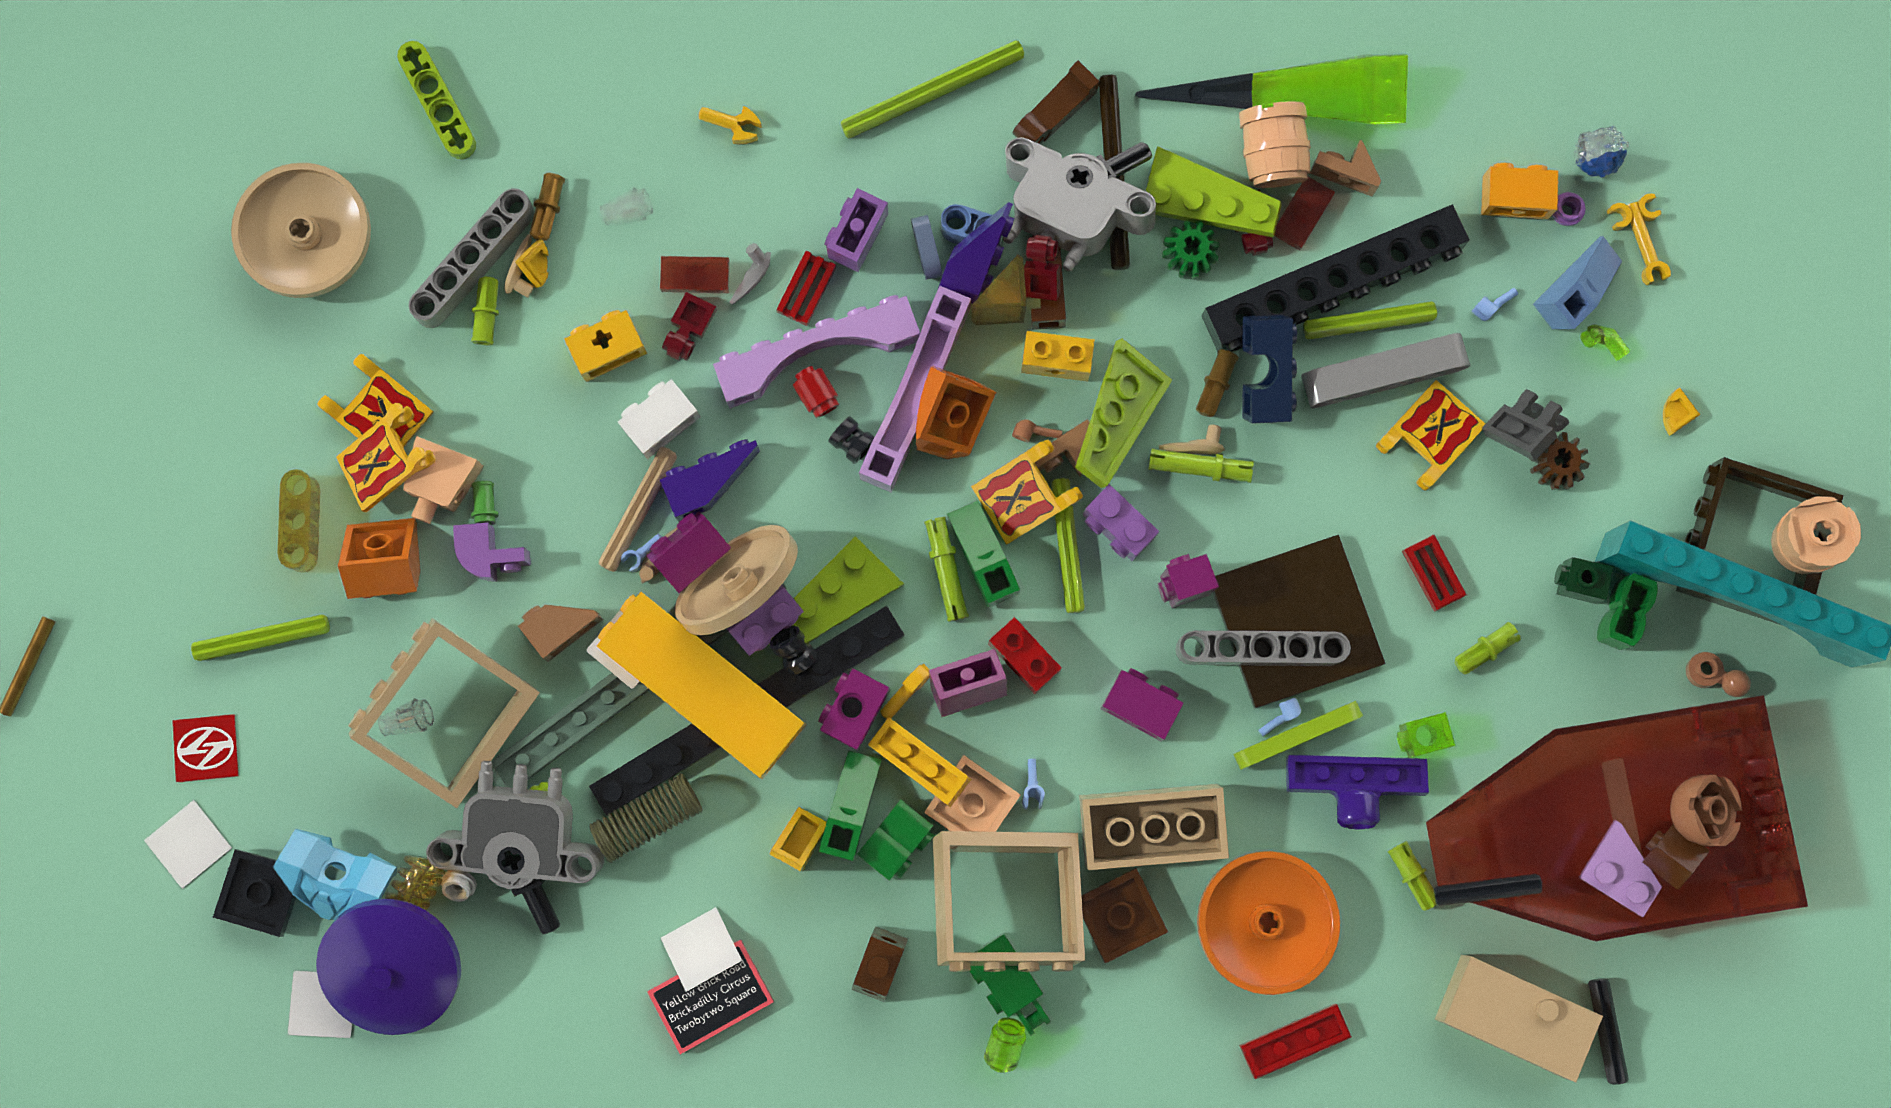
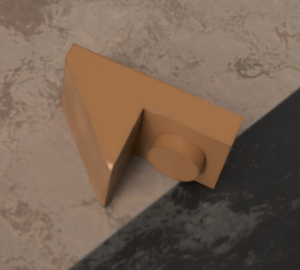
M1362 140L1355 147L1350 162L1346 161L1339 153L1319 151L1310 171V174L1372 197L1381 182Z
M1088 419L1051 442L1055 450L1035 462L1039 471L1045 469L1048 473L1064 462L1061 457L1065 455L1081 477L1082 473L1075 466L1090 423Z

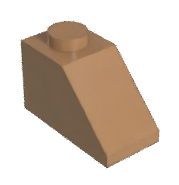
M545 604L542 608L537 605L527 611L522 616L524 621L518 627L540 656L549 662L601 622L603 618L595 610Z

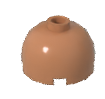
M1716 775L1694 776L1680 784L1675 790L1670 805L1671 818L1675 829L1688 841L1701 846H1726L1734 840L1740 829L1741 822H1735L1736 811H1742L1741 801L1737 789L1726 777H1718Z

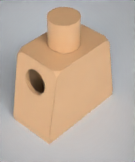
M416 436L413 449L422 447L425 452L431 450L436 460L430 467L416 472L404 482L403 490L409 495L418 498L411 517L431 524L438 506L452 512L457 510L484 465L477 459Z

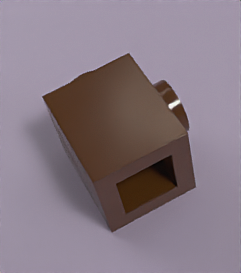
M1673 824L1665 834L1658 830L1645 847L1651 852L1642 863L1676 889H1679L1693 874L1710 850L1705 846L1685 839L1675 829Z

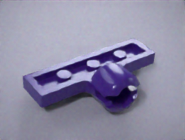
M1288 755L1286 757L1287 792L1332 794L1337 800V823L1341 827L1355 830L1369 829L1375 827L1380 821V796H1426L1429 793L1427 759Z

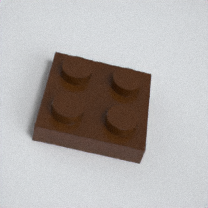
M1137 868L1082 895L1083 921L1105 964L1168 933Z

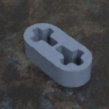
M928 215L911 218L913 234L925 279L928 280L942 276L941 264Z

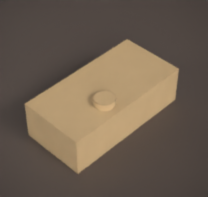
M1218 784L1079 795L1084 862L1088 870L1229 858L1223 787Z
M1461 954L1435 1020L1557 1076L1577 1082L1603 1016L1479 959Z

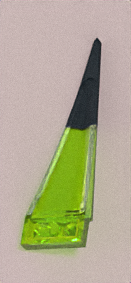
M1405 53L1366 54L1136 92L1135 95L1139 98L1244 109L1262 105V109L1273 107V103L1296 101L1304 103L1307 116L1367 124L1406 123L1408 55Z

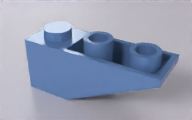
M1600 236L1533 305L1552 329H1575L1598 306L1622 260L1604 236Z

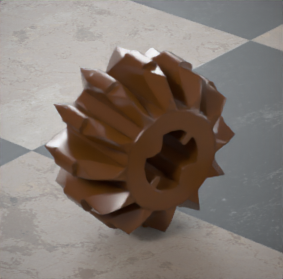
M1562 432L1535 461L1531 460L1538 463V465L1531 468L1530 473L1536 474L1540 472L1542 474L1538 481L1541 485L1550 480L1551 490L1559 489L1561 484L1565 489H1570L1574 486V481L1580 482L1585 477L1581 470L1589 468L1590 463L1581 459V457L1588 454V449L1578 450L1576 446L1580 443V438L1576 437L1569 442L1567 432ZM1562 457L1565 464L1556 465L1554 458Z

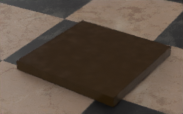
M1339 534L1215 576L1219 587L1213 592L1226 631L1339 632L1345 635L1350 642L1351 649L1348 657L1333 666L1239 665L1254 709L1386 664ZM1261 639L1256 640L1254 644L1256 654L1260 657H1268L1271 651L1268 642ZM1230 640V643H1231V645H1232V648H1233V651H1234V654H1235V653H1236V646H1235V644ZM1298 640L1290 642L1289 650L1291 654L1302 658L1305 654L1303 643ZM1331 640L1325 642V653L1331 658H1337L1340 653L1338 644Z

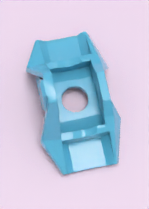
M300 829L294 830L273 867L293 896L315 911L321 918L327 920H335L344 911L359 903L381 899L392 878L397 874V866L371 852L367 857L356 856L333 847L331 837ZM332 865L337 869L345 871L346 874L339 880H330L325 876V870Z

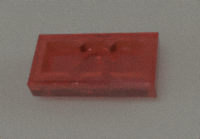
M1309 176L1298 188L1277 223L1274 234L1275 237L1299 251L1335 194V191Z
M661 256L660 290L661 292L729 293L730 259L729 257Z

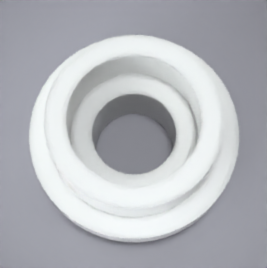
M448 870L441 879L442 893L452 901L462 902L474 894L477 883L475 878L468 872Z

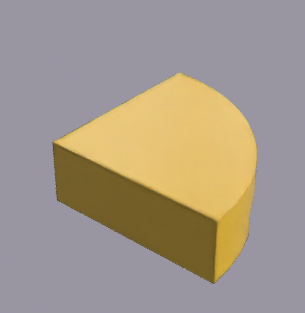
M542 239L536 240L515 261L535 288L542 287L549 274L547 272V256L549 252Z
M1680 387L1668 397L1663 408V423L1669 436L1700 415Z

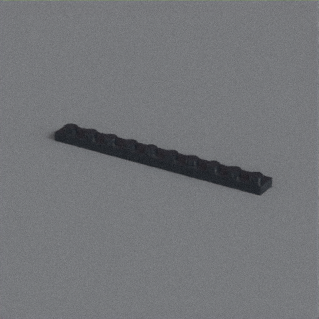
M885 606L815 649L818 654L817 659L804 672L792 675L784 667L757 685L787 708L905 635L889 608ZM690 724L589 785V788L605 815L608 816V813L613 814L614 810L618 811L619 807H624L630 801L641 797V795L646 794L720 749L721 746L695 725Z

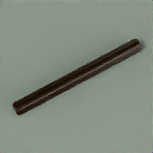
M1113 74L1102 75L1099 78L1105 161L1122 152L1118 82L1116 75ZM1124 174L1117 177V179L1124 181ZM1116 226L1109 237L1111 267L1114 270L1128 269L1130 265L1128 231Z

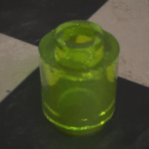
M1006 1017L1001 1018L992 1027L984 1053V1060L991 1069L1004 1073L1017 1068L1026 1041L1024 1025L1016 1019Z

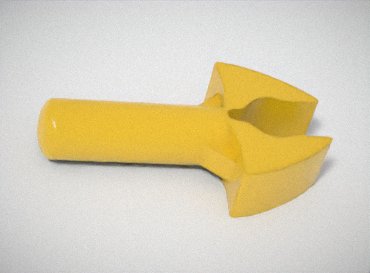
M743 106L742 113L737 116H731L706 107H702L698 115L702 121L731 129L734 134L732 142L737 145L748 144L758 140L757 134L745 132L741 126L752 124L762 128L759 118L745 106Z
M924 663L919 665L902 682L901 688L880 710L884 718H892L908 699L928 681L930 669Z

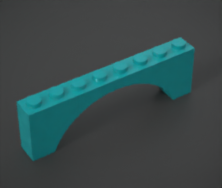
M1631 520L1605 533L1595 559L1596 563L1612 566L1613 572L1622 576L1636 573L1653 581L1707 594L1758 613L1802 636L1817 649L1819 655L1851 668L1885 661L1891 647L1890 624Z

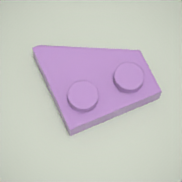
M1617 820L1613 821L1578 877L1641 917H1644L1662 888L1651 869L1642 863L1644 858L1622 824Z

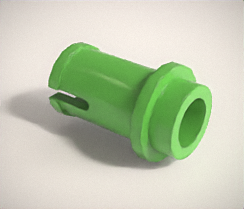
M473 482L471 485L473 488L474 512L471 513V518L474 519L475 523H489L493 525L496 523L495 518L499 516L498 511H495L494 482Z

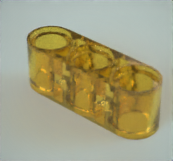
M298 469L285 473L280 482L277 554L282 565L296 572L304 573L313 569L318 560L320 485L315 478ZM305 479L307 483L305 491L300 495H295L294 487L296 483ZM304 513V525L299 529H294V518L298 514ZM303 547V559L294 564L292 562V553L295 549Z

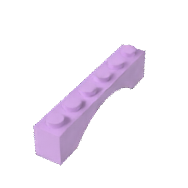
M939 286L899 388L859 471L860 480L892 493L916 437L918 409L930 367L934 365L945 369L971 309V298Z
M898 295L889 296L879 302V306L867 309L865 306L858 307L847 313L848 316L836 321L834 318H827L815 324L816 328L803 332L802 329H796L784 334V339L771 343L770 340H765L751 346V351L742 354L730 352L719 358L720 362L714 363L713 366L729 409L761 398L770 383L783 369L798 358L815 350L835 345L854 344L892 352L917 343L920 331L907 296L901 298Z

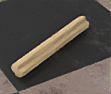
M666 447L659 448L599 559L601 567L612 572L617 570L622 554L629 548L662 486L660 479L667 477L665 473L671 470L677 458L674 451Z

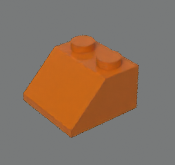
M415 518L347 525L338 563L347 599L371 598L373 596L391 594L403 595L417 592L420 576L417 522Z

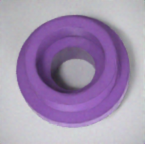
M1562 193L1558 195L1557 211L1552 217L1563 226H1573L1584 217L1586 211L1585 203L1575 193ZM1562 206H1569L1572 209V215L1565 214Z

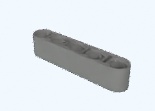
M511 188L504 191L412 295L408 305L409 311L422 326L435 328L441 325L474 288L479 278L488 272L530 224L535 211L529 198L522 190ZM516 202L524 203V207L519 213H509L511 205ZM495 227L502 228L501 234L497 238H487L489 230ZM470 253H479L477 262L471 265L465 264V259ZM457 278V284L454 288L443 290V284L447 279ZM425 304H435L431 314L421 316V309Z
M1454 333L1313 369L1303 373L1301 377L1310 408H1319L1459 372L1470 367V362L1461 333Z
M1194 630L1187 632L1178 640L1175 650L1179 660L1189 665L1333 666L1348 657L1351 646L1347 637L1339 632ZM1187 639H1195L1200 643L1202 650L1199 656L1192 657L1185 652L1184 643ZM1228 639L1235 644L1236 653L1233 657H1226L1220 652L1219 643L1221 640ZM1261 639L1268 642L1271 649L1268 657L1264 658L1256 654L1254 650L1256 640ZM1292 640H1298L1305 646V654L1302 658L1291 654L1289 644ZM1327 640L1338 644L1340 653L1337 658H1331L1325 653L1324 644Z

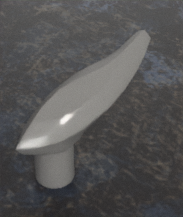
M756 243L746 248V253L753 261V264L745 273L743 281L730 300L732 305L756 287L769 267L771 252L763 253Z

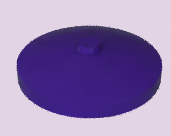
M375 899L359 903L347 909L328 928L317 952L316 969L318 981L328 1002L350 1023L378 1034H408L421 1030L435 1022L443 1015L452 1002L461 978L460 955L449 931L428 911L401 900Z

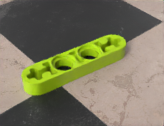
M417 41L405 42L398 50V61L440 140L452 157L462 160L469 158L476 149L475 138L430 54L423 44ZM415 52L419 55L418 60L424 70L417 71L414 64L409 61L410 53ZM429 78L437 80L438 87L436 91L430 94L421 92L420 88L424 80ZM444 106L452 108L453 116L449 121L439 122L436 120L438 109ZM456 128L458 134L464 140V148L459 149L455 145L456 142L450 130Z
M1353 701L1238 751L1233 755L1239 769L1242 770L1363 717L1357 701Z

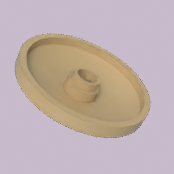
M291 163L264 173L245 190L233 214L231 236L233 248L240 264L261 286L282 296L309 298L328 293L344 284L353 276L366 256L370 243L371 224L369 213L362 197L342 175L318 164Z
M778 525L758 527L729 541L728 544L731 549L680 592L675 605V616L689 633L708 635L724 630L753 613L779 589L790 574L798 554L796 541L784 527Z

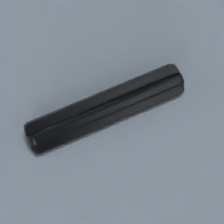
M1530 874L1436 886L1434 888V897L1436 904L1442 906L1539 894L1543 890L1540 875Z
M1606 978L1593 979L1589 981L1588 985L1593 1010L1595 1013L1603 1016L1597 1031L1607 1081L1612 1085L1624 1084L1628 1082L1629 1078L1610 982Z

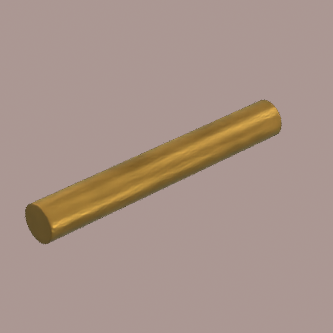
M42 616L0 705L1 714L9 717L12 716L56 621Z

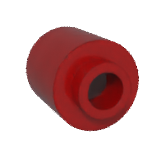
M809 366L795 375L797 381L792 386L809 413L813 412L816 419L828 414L840 405L836 399L838 394L822 368L815 370L813 366Z

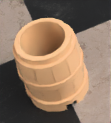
M1296 101L1273 103V107L1262 109V105H1258L1239 112L1240 128L1243 129L1244 139L1243 156L1246 159L1249 180L1253 182L1254 187H1284L1306 181L1308 179L1307 174L1310 173L1309 150L1311 145L1310 140H1308L1305 124L1307 110L1304 103Z
M1816 496L1790 509L1779 520L1772 533V551L1778 562L1792 572L1800 574L1820 573L1843 563L1850 557L1861 540L1860 523L1855 512L1850 507L1846 508L1842 503L1837 502V499ZM1815 529H1817L1820 532L1823 541H1821L1819 537H1815Z

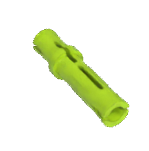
M1151 448L1148 470L1213 477V481L1218 482L1222 478L1251 483L1254 461L1223 458V454H1216L1215 457Z
M938 517L933 521L932 519L924 521L932 550L929 552V556L935 562L947 613V621L952 622L960 618H968L969 614L967 613L953 555L956 554V548L951 546L946 517Z

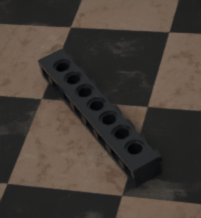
M1452 204L1208 306L1204 309L1202 319L1217 352L1220 349L1234 352L1243 348V326L1239 325L1236 321V315L1246 314L1248 316L1284 315L1292 318L1293 323L1298 325L1308 320V314L1320 310L1321 314H1324L1339 307V301L1351 297L1352 301L1368 295L1371 293L1370 288L1381 284L1383 288L1389 287L1402 279L1400 275L1412 271L1413 275L1420 274L1432 267L1431 262L1443 258L1444 262L1453 260L1463 254L1462 249L1470 239ZM1421 237L1431 238L1435 243V249L1426 248L1422 244ZM1396 249L1401 251L1405 256V261L1398 262L1394 260L1390 250ZM1362 262L1371 264L1375 274L1367 275L1363 273L1359 264ZM1329 276H1339L1344 282V287L1336 288L1332 286L1329 282ZM1298 289H1309L1313 294V300L1305 301L1301 299L1298 295ZM1276 301L1280 303L1283 312L1280 314L1270 312L1267 308V302Z

